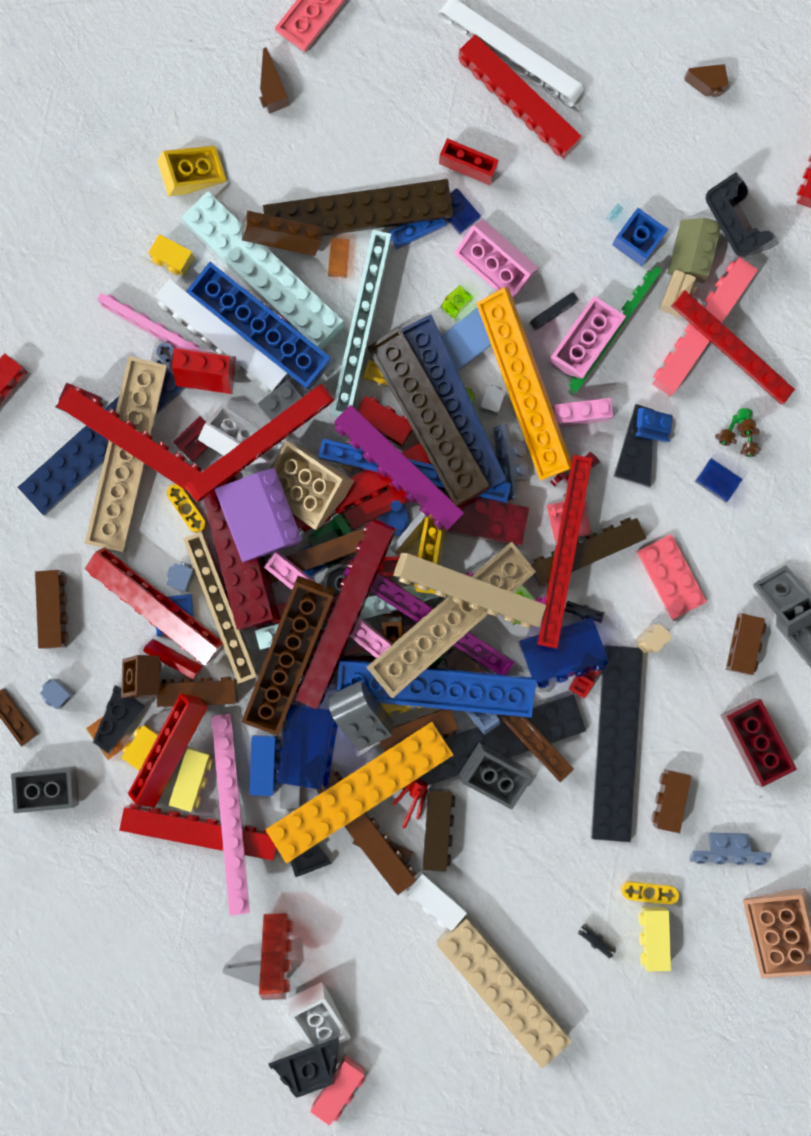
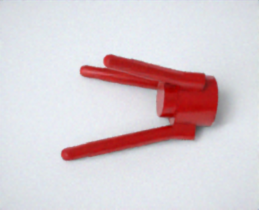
M419 779L408 784L393 802V805H396L408 791H410L409 795L414 798L402 826L403 829L407 827L419 799L416 819H420L425 796L428 792V785Z

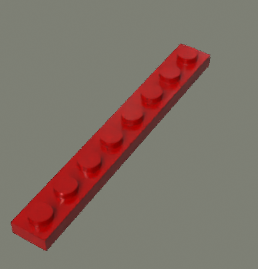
M686 290L682 291L672 303L671 307L779 404H784L795 391V388Z

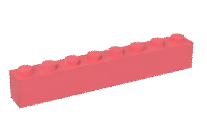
M740 257L735 262H730L725 269L728 272L726 276H721L715 284L718 288L715 292L711 291L704 300L707 302L705 308L721 323L758 271L757 268ZM690 323L684 330L686 335L683 338L679 337L674 344L676 349L673 354L669 352L663 362L666 363L662 369L659 367L653 375L655 380L652 384L669 396L676 392L709 343V340Z

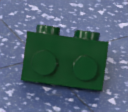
M339 513L333 517L330 523L308 536L307 540L312 547L352 533L349 528L351 525L345 516L342 517ZM346 557L337 559L324 565L326 566V568H331L332 566L336 565Z

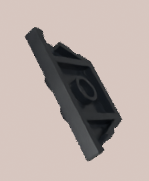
M339 1038L331 1039L268 1063V1065L277 1072L280 1080L289 1087L290 1092L296 1098L335 1084Z

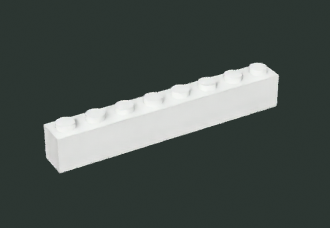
M169 279L156 294L157 305L164 311H171L173 313L172 317L179 323L183 321L187 324L186 328L194 335L198 333L202 336L201 340L207 346L213 345L216 348V353L236 356L235 368L237 370L240 368L246 372L244 375L252 382L256 380L260 383L259 387L268 394L274 391L288 379L286 372L195 301L172 280Z

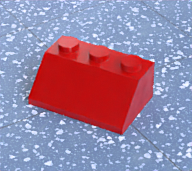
M174 348L172 370L176 386L233 394L236 356L187 348Z

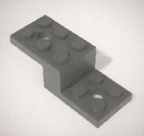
M786 565L754 583L753 588L776 614V627L811 668V593ZM778 587H784L787 591L784 593H779L776 591V589Z

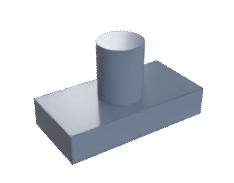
M465 711L484 735L500 725V720L495 714Z

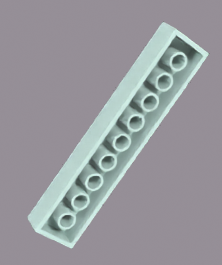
M208 191L181 217L184 225L278 316L283 317L289 325L322 350L344 328L343 320L265 245L242 241V223Z

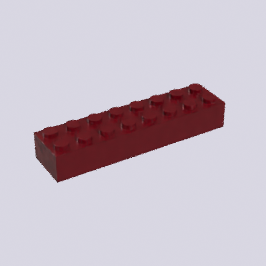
M239 472L222 486L242 479L243 474ZM214 491L203 500L236 629L248 630L281 620L269 573L264 568L266 565L264 556L242 563L216 491Z

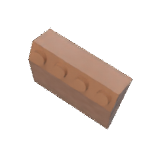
M806 888L785 890L744 899L743 903L761 978L811 975V908Z

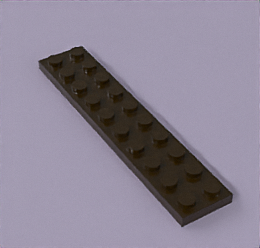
M448 179L263 205V212L266 215L320 226L322 228V236L453 218Z
M400 327L368 346L370 354L454 505L459 507L491 488Z

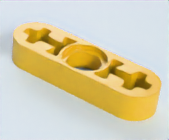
M177 484L169 486L166 492L167 497L188 528L194 533L203 532L207 526L206 521L188 494ZM173 490H180L179 496L181 499L186 497V500L180 502L175 496L172 497ZM184 504L191 505L192 510L189 514L182 513L181 508ZM195 513H197V515H195L194 518L198 522L202 521V523L200 524V529L196 527L193 528L195 523L190 517H192Z
M626 881L621 886L622 895L631 901L674 904L679 898L678 891L671 885ZM632 886L634 890H640L641 897H639L637 892H631V895H629L625 890ZM648 887H652L655 890V894L651 898L645 897L644 894ZM659 888H661L660 891L662 893H668L670 890L674 895L670 896L669 899L665 895H659Z

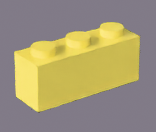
M192 747L186 749L170 799V806L189 812L199 807L202 798L199 794L207 783V778H205L206 771H210L213 764L211 753Z
M664 906L641 907V913L638 915L639 925H642V933H639L640 945H643V953H640V963L647 972L671 971L669 910Z

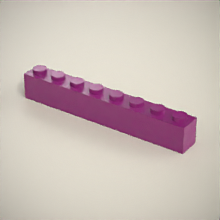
M351 404L334 421L336 426L334 429L342 437L344 435L350 439L349 444L355 450L360 449L364 453L362 456L370 464L374 462L378 466L377 471L384 477L388 476L392 480L391 484L398 491L402 489L406 493V499L412 504L416 503L420 507L419 511L425 517L430 516L435 521L433 524L437 529L447 532L463 516L464 513Z

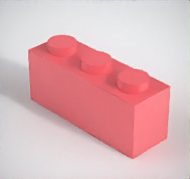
M345 1055L336 1068L335 1084L325 1087L320 1091L311 1105L310 1112L329 1126L333 1121H337L343 1112L341 1109L344 1104L348 1105L351 1102L355 1088H360L366 1078L364 1077L365 1068Z

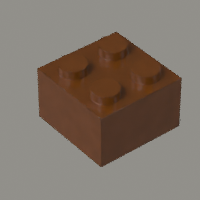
M135 655L122 659L121 698L144 699L159 696L161 690L159 673L162 668L160 656Z

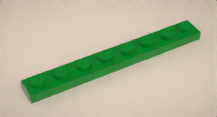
M655 266L653 271L648 270L643 277L645 281L643 285H638L632 293L634 298L631 302L627 300L621 309L624 311L625 319L583 379L573 377L569 383L571 388L568 391L572 396H575L654 283L662 271L660 268Z

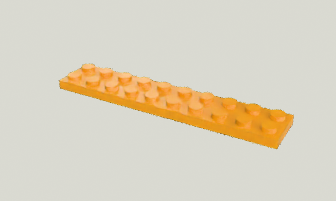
M503 287L476 304L539 480L541 481L571 469L572 461L509 287Z
M431 722L265 830L287 864L444 762L453 754L433 722Z

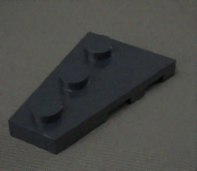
M114 685L110 701L107 703L105 714L93 740L96 746L109 755L146 709V706L135 698H121V688L117 685Z
M318 844L290 861L295 878L332 864Z

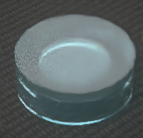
M618 203L606 216V219L612 222L622 211L623 206Z

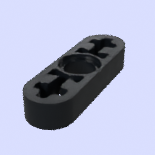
M572 292L537 315L529 323L536 331L573 307L580 299L575 292Z

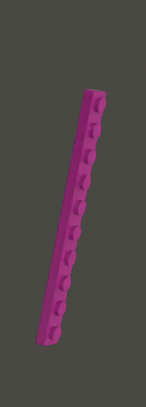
M348 567L343 572L345 576L349 574L350 570ZM378 572L370 592L416 622H419L434 609ZM469 631L453 645L497 674L506 675L515 663L514 660Z

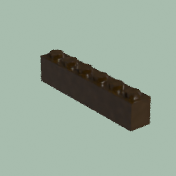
M631 517L620 521V526L615 528L613 525H610L603 529L604 533L597 535L595 532L586 536V541L579 543V540H577L571 572L647 539L638 518L633 520ZM555 550L550 552L552 555L550 557L544 558L543 555L533 560L534 564L531 566L536 571L534 576L539 587L549 583Z

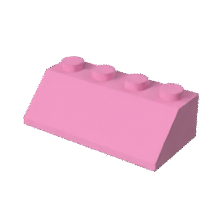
M483 219L471 227L454 253L495 290L498 291L503 287H509L513 299L528 284L539 269L538 266Z
M593 296L551 356L549 364L564 374L583 379L626 316L596 296Z

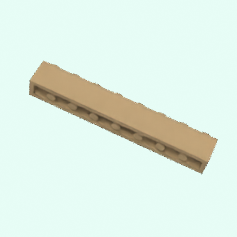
M198 532L183 538L238 684L259 677L243 632L236 629L227 590L206 535L203 532Z
M408 553L400 554L393 575L399 577V582L407 585H410L411 582L418 584V589L427 592L429 589H432L437 596L446 598V595L453 597L452 601L463 604L465 601L470 603V608L479 611L481 608L487 609L486 613L496 617L498 614L503 615V620L512 623L517 620L520 622V626L531 629V626H540L546 608L545 604Z

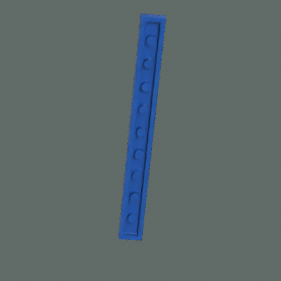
M322 440L319 459L379 473L377 471L378 466L374 462L370 464L362 456L364 453L360 449L355 450L351 445L336 441ZM408 459L436 487L446 489L433 465ZM504 483L477 497L507 503L511 483Z

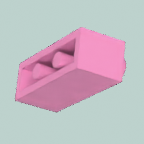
M611 398L556 404L552 407L559 427L607 422L613 418Z

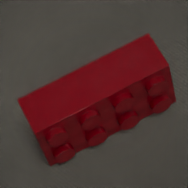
M475 497L458 507L464 514L446 532L448 534L505 545L512 542L516 547H521L523 545L529 507Z
M753 698L720 715L755 785L764 787L797 770L761 699Z

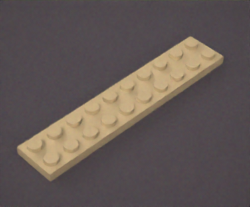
M128 356L116 412L120 414L119 419L123 422L129 420L137 426L135 430L142 433L144 430L152 435L167 365ZM111 441L108 442L85 544L124 552L145 463Z
M511 542L471 577L513 593L536 571ZM447 596L366 668L388 695L393 698L487 616V609L481 608L479 611L470 608V603L464 601L463 604L452 601L453 597Z

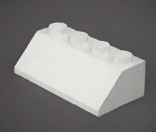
M221 405L205 423L198 440L224 456L260 428ZM278 443L245 469L253 474L271 469L284 443Z

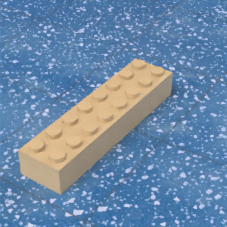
M467 915L463 917L452 931L448 929L436 940L438 948L542 1069L572 1042L569 1034Z

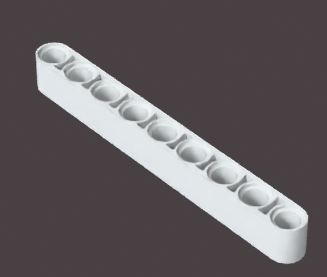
M447 0L439 11L438 15L444 23L468 39L476 35L509 67L565 105L573 107L584 92L583 86L578 81L458 0Z

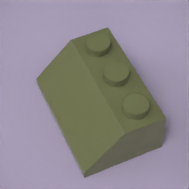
M707 218L680 221L667 274L672 275L675 270L696 277V282L704 283L710 274L721 230L717 221Z

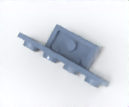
M501 424L494 427L496 456L508 481L506 483H511L507 501L517 498L515 481L529 480L530 475L525 442H510L508 424Z
M710 833L708 835L710 851H693L689 857L690 862H696L697 864H705L707 862H715L718 865L735 863L736 865L754 863V865L762 866L768 863L771 853L752 852L750 837L746 833Z

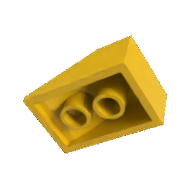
M216 146L166 150L161 153L157 160L168 197L186 195L227 181Z

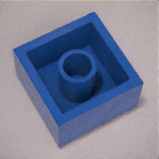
M637 208L615 237L612 246L640 266H643L667 233L668 228Z

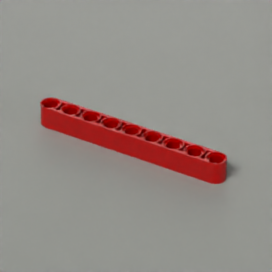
M320 384L189 481L185 488L197 503L213 493L216 488L221 487L334 402L335 398L324 384Z

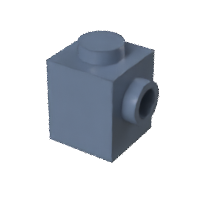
M182 561L180 565L174 563V566H171L168 570L167 577L169 579L166 585L188 592L195 575V570L191 569L192 565Z
M49 679L42 686L43 690L40 692L43 696L42 700L48 706H53L55 709H62L75 695L60 679Z

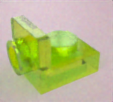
M459 285L445 297L441 308L450 317L455 319L459 312L472 301L473 296Z

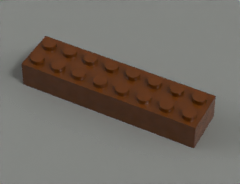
M297 576L241 723L278 736L334 596L335 589Z

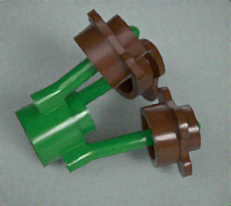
M739 409L737 415H733L728 430L722 429L720 434L715 435V438L719 440L721 445L730 446V444H736V435L732 430L737 423V430H740L741 437H748V443L742 445L743 448L740 454H744L745 457H755L761 451L758 443L752 442V436L758 435L760 430L756 428V422L752 420L753 411L751 409Z

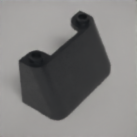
M735 172L708 190L705 199L733 251L740 257H747L769 250L778 245L779 242L770 230L761 232L757 228L752 229L739 205L740 202L746 199L749 190L743 178Z

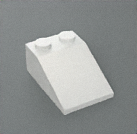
M322 982L287 999L289 1017L310 1047L337 1037L339 1038V1044L351 1038L330 993Z

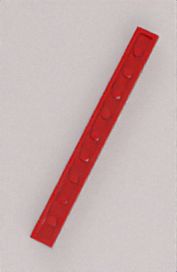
M579 455L572 456L546 594V608L541 621L537 645L551 648L558 647L593 458Z

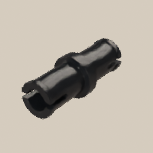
M567 600L564 612L580 616V619L584 620V618L599 623L602 622L605 613L604 611L590 608L586 604L583 606Z
M586 924L582 925L581 928L583 930L579 929L578 935L582 936L591 944L592 948H597L608 959L612 958L613 954L611 952L615 953L616 948L604 940L601 934H597Z

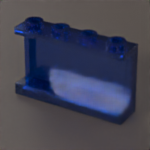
M593 617L561 627L557 648L537 645L539 635L519 641V648L521 653H523L530 676L536 678V688L539 687V689L550 686L552 682H565L568 680V677L574 675L576 677L584 676L587 674V671L593 669L594 671L603 670L609 661Z
M290 704V709H288L286 714L287 726L283 731L284 743L279 752L280 766L276 770L277 783L326 791L328 789L338 725L333 719L330 710L320 708L316 710L312 707Z

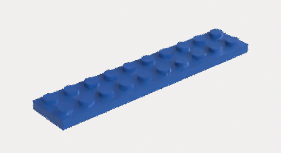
M340 659L337 692L363 681L379 703L532 717L536 678L428 667L395 697L391 698L366 668L371 662Z

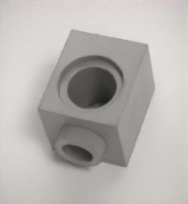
M497 385L487 386L479 411L497 417L506 391H503Z

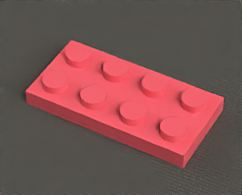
M296 0L276 25L275 31L305 53L346 0Z
M672 534L637 551L671 620L707 602Z

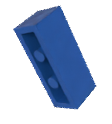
M277 735L252 736L249 795L273 796L275 791H278L279 779L275 778L276 771H279V760H276V752H280V740H277Z

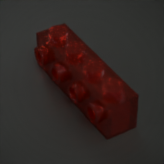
M287 913L263 915L259 996L262 1000H285L287 992H290V980H287V972L291 971V960L288 959V952L292 951V940L289 939V932L293 931V921L289 919Z

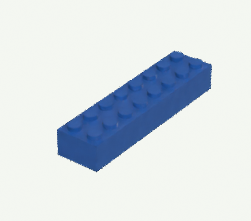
M210 261L186 291L195 301L308 391L312 389L333 362L331 357Z

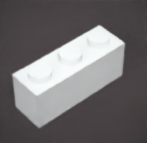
M423 871L417 875L416 881L407 888L408 898L415 904L419 902L423 906L422 910L430 917L432 915L438 919L437 923L445 930L448 928L452 931L467 914L466 909Z

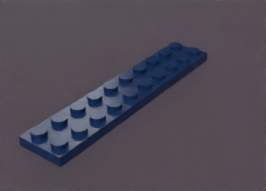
M430 314L402 328L403 334L491 488L481 494L508 482L433 316Z
M168 369L156 415L186 389L185 387L176 386L174 375ZM119 396L105 408L106 411H109L111 408L116 412ZM85 426L17 488L45 516L104 463L109 440L90 427Z

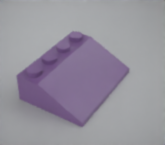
M275 468L257 472L215 489L242 563L294 547L302 541Z

